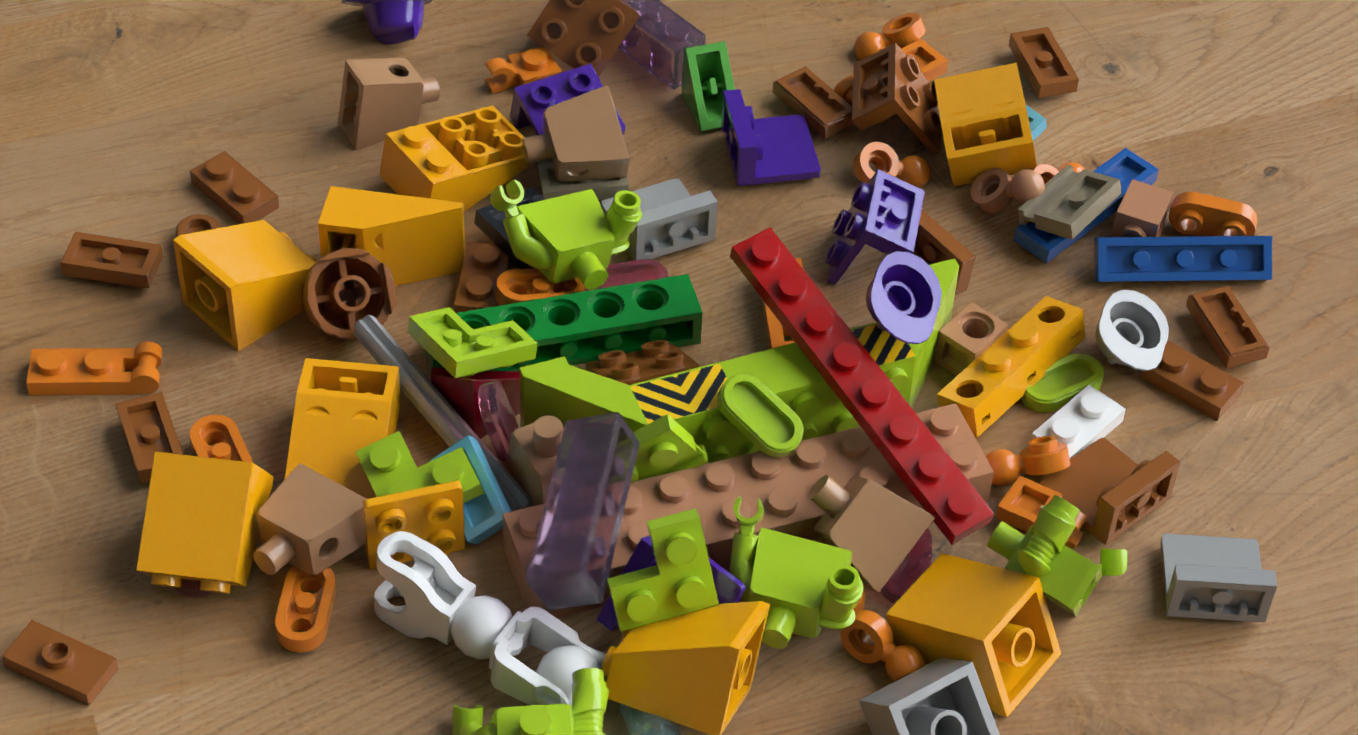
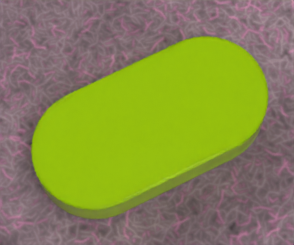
M1086 354L1068 355L1056 361L1044 372L1046 375L1033 387L1030 385L1020 399L1026 407L1036 412L1050 413L1057 411L1088 385L1099 391L1104 377L1103 366L1097 359Z
M737 373L730 376L721 386L717 398L720 411L763 453L772 457H783L793 452L800 444L804 433L800 417L758 377L750 373Z

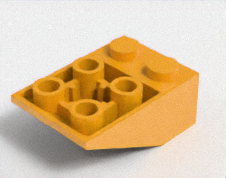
M1017 63L934 79L946 155L954 187L974 183L980 174L991 168H1002L1008 175H1014L1021 170H1032L1037 167Z
M492 105L386 133L379 175L398 195L464 203V212H466L491 194L496 187L502 186L533 163L527 164L522 145V138L525 137Z
M330 186L318 221L321 258L343 248L363 249L390 269L396 286L461 272L465 257L464 203Z
M305 358L296 393L285 479L301 463L366 499L377 497L355 451L395 433L401 408L399 366Z

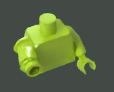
M512 180L506 185V192L509 198L505 195L501 185L496 187L490 196L492 206L498 211L505 212L506 218L502 219L516 258L538 269L550 282L559 283L579 278L584 287L589 290L599 288L606 282L608 278L606 269L609 266L610 258L627 250L630 246L628 237L642 218L640 209L641 199L636 193L628 190H622L615 194L606 215H604L593 189L516 206L524 198V189L519 181Z
M1054 495L1049 504L1047 503L1046 506L1041 505L1034 525L1029 528L1025 535L1002 521L990 537L987 547L1009 560L1005 569L1039 577L1044 596L1069 613L1077 616L1102 576H1120L1127 570L1128 552L1125 549H1100V564H1095L1089 558H1085L1065 546V543L1076 527L1075 519L1080 510L1063 498Z
M739 496L733 505V512L740 526L739 532H735L733 535L730 573L745 585V591L740 598L742 601H763L770 604L762 642L769 647L782 649L788 646L792 633L813 638L819 635L822 628L841 630L850 626L856 617L853 609L858 604L864 590L858 571L851 566L852 551L762 527L758 536L754 534V527L763 519V504L758 498L757 513L751 518H745L740 515L742 497Z
M579 669L572 673V706L569 704H534L530 706L500 707L495 709L489 723L482 726V705H475V708L458 707V705H453L452 735H606L602 733L603 715L606 711L610 690L606 687L604 673L601 669Z

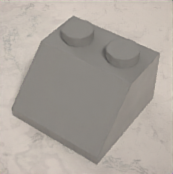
M941 657L859 700L872 735H1000L972 661Z

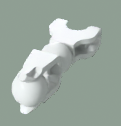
M405 531L392 533L380 542L377 549L376 565L379 574L386 580L375 591L374 611L383 622L408 637L420 639L432 637L446 645L453 638L455 645L465 655L479 660L490 658L489 669L492 670L490 681L497 690L528 705L569 704L572 706V673L583 668H598L602 670L606 654L582 643L575 630L544 609L529 607L523 613L517 611L512 617L510 609L501 600L487 595L475 597L476 585L462 577L450 559L436 546ZM396 552L407 553L413 557L414 566L410 568L401 562L395 561L390 555ZM402 596L406 605L394 606L387 600L392 597ZM528 645H533L548 652L543 656L536 672L513 657L521 653V650Z

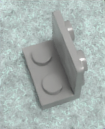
M674 178L632 191L641 199L640 209L642 212V218L628 237L630 246L627 248V251L636 264L715 240L718 201L710 190L691 196L680 179ZM614 197L601 201L604 215H606Z
M1167 533L1162 535L1160 546L1167 616L1266 622L1277 589L1275 570L1261 569L1257 540Z

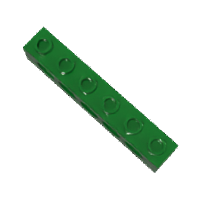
M689 274L486 307L456 314L472 329L512 320L537 342L536 359L516 363L511 367H499L491 370L520 372V367L564 356L569 365L597 361L598 356L602 353L615 350L624 351L625 354L642 350L641 346L643 344L656 340H666L676 347L701 343L703 312ZM423 348L431 376L432 368L444 367Z

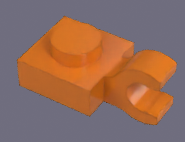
M539 47L507 55V62L503 58L488 60L486 67L494 77L486 78L485 83L491 93H500L508 88L531 83L562 73L549 51Z
M1019 476L999 503L996 519L1027 532L1034 525L1041 505L1046 506L1054 495L1062 498L1063 494L1023 476ZM1081 511L1075 519L1076 527L1065 543V546L1075 549L1084 537V532L1079 529L1086 521L1087 516Z

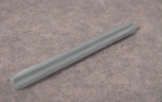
M371 315L358 320L354 324V336L379 365L399 366L401 391L447 445L451 447L467 435L476 438L511 511L531 507L532 499L380 322Z

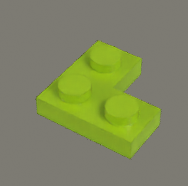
M450 307L409 316L408 333L454 378L470 377L479 372L499 367H511L516 363L536 359L537 342L513 320L472 329Z
M400 431L355 451L377 497L452 481H460L463 489V503L484 494L481 484L462 447L418 468Z
M696 508L646 521L656 566L607 579L620 632L719 605L701 520Z

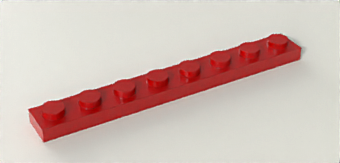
M769 227L732 246L730 258L923 509L934 517L933 522L950 544L957 543L989 524L994 516L993 511L772 228Z

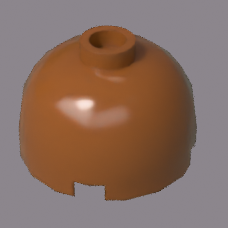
M343 248L324 255L310 268L302 286V304L308 319L319 331L336 339L357 340L354 336V324L367 315L374 316L383 325L387 321L389 314H392L396 305V285L390 269L363 249Z

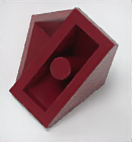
M432 368L431 383L480 439L520 414V372L487 370L470 377L454 378L445 368Z

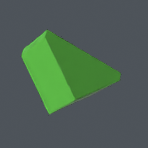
M726 41L685 48L683 51L682 96L699 132L721 128L723 91L735 90Z

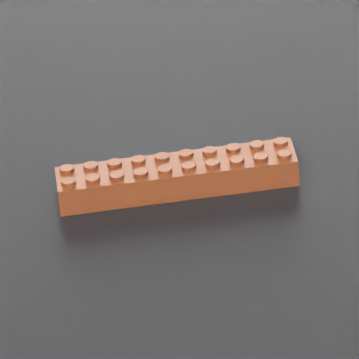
M957 404L916 413L988 505L994 471ZM856 427L803 440L793 452L783 457H772L762 451L704 464L697 468H688L503 513V550L525 608L540 607L554 617L561 618L604 606L610 595L607 579L622 574L640 539L649 536L646 521L696 508L701 520L708 557L730 573L733 535L735 532H739L740 526L734 515L733 505L739 496L742 497L740 515L745 518H751L757 513L758 498L763 504L764 516L759 524L755 525L754 534L759 536L762 527L820 543L822 541L813 530L825 511L809 499L808 495L814 484L824 475L830 476L843 488L854 476L867 478L921 509L923 507L863 429Z

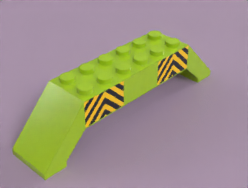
M955 258L929 265L939 280L942 296L933 331L926 341L920 344L904 343L894 338L886 330L882 331L877 328L876 322L850 328L911 408L934 362L938 332L951 320L959 265ZM796 343L632 385L569 365L565 356L520 367V427L534 423L542 416L558 418L587 465V456L666 414L694 437V441L698 446L700 444L705 446L708 463L761 451L722 414L718 406L717 398L721 386L730 376L737 373H750L758 377L800 417L804 429L801 441L860 427V425Z

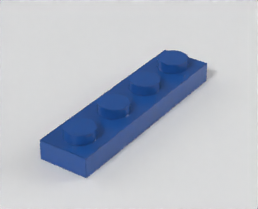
M1124 148L1093 171L1120 179L1121 195L1073 240L1036 229L1035 223L1029 221L1026 225L1021 224L1015 229L1013 241L1047 264L1115 213L1132 179L1152 185L1156 182L1159 169L1129 149Z
M1272 236L1094 238L1095 282L1272 280Z

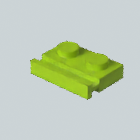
M668 414L587 456L589 472L609 488L688 468H697L708 463L705 446L702 444L698 446L694 441V437Z

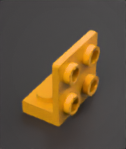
M460 481L418 488L363 501L366 544L363 545L369 569L377 568V549L380 542L385 537L398 531H405L416 535L439 548L445 555L465 550L463 489ZM396 552L390 555L392 559L401 563L413 561V557L407 553Z

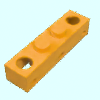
M1045 296L937 393L938 407L956 403L974 437L978 438L1024 395V392L1030 385L1033 387L1046 375L1044 372L1056 361L1067 356L1086 338L1083 309Z

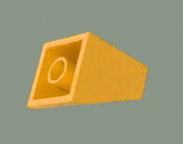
M265 220L184 234L173 239L182 303L238 352L305 310L302 304V286L310 268L318 260L312 255H306L293 244L285 232H278Z
M155 452L136 571L152 576L150 584L162 587L181 588L182 580L199 581V590L230 594L231 585L246 587L253 562V553L256 551L259 539L257 514L270 497L274 476L253 462Z
M944 553L939 555L886 613L896 646L911 645L917 648L924 656L926 665L941 657L972 661L990 710L1003 717H1008L1061 655L1039 577Z
M763 601L724 603L624 631L619 646H611L602 665L604 676L607 677L606 687L610 690L608 699L709 735H721L751 690L770 604Z

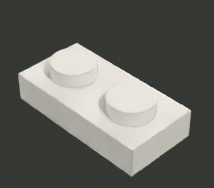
M1088 385L1032 433L1031 440L1042 436H1055L1057 442L1067 444L1071 459L1116 428L1123 421L1126 409L1091 385Z

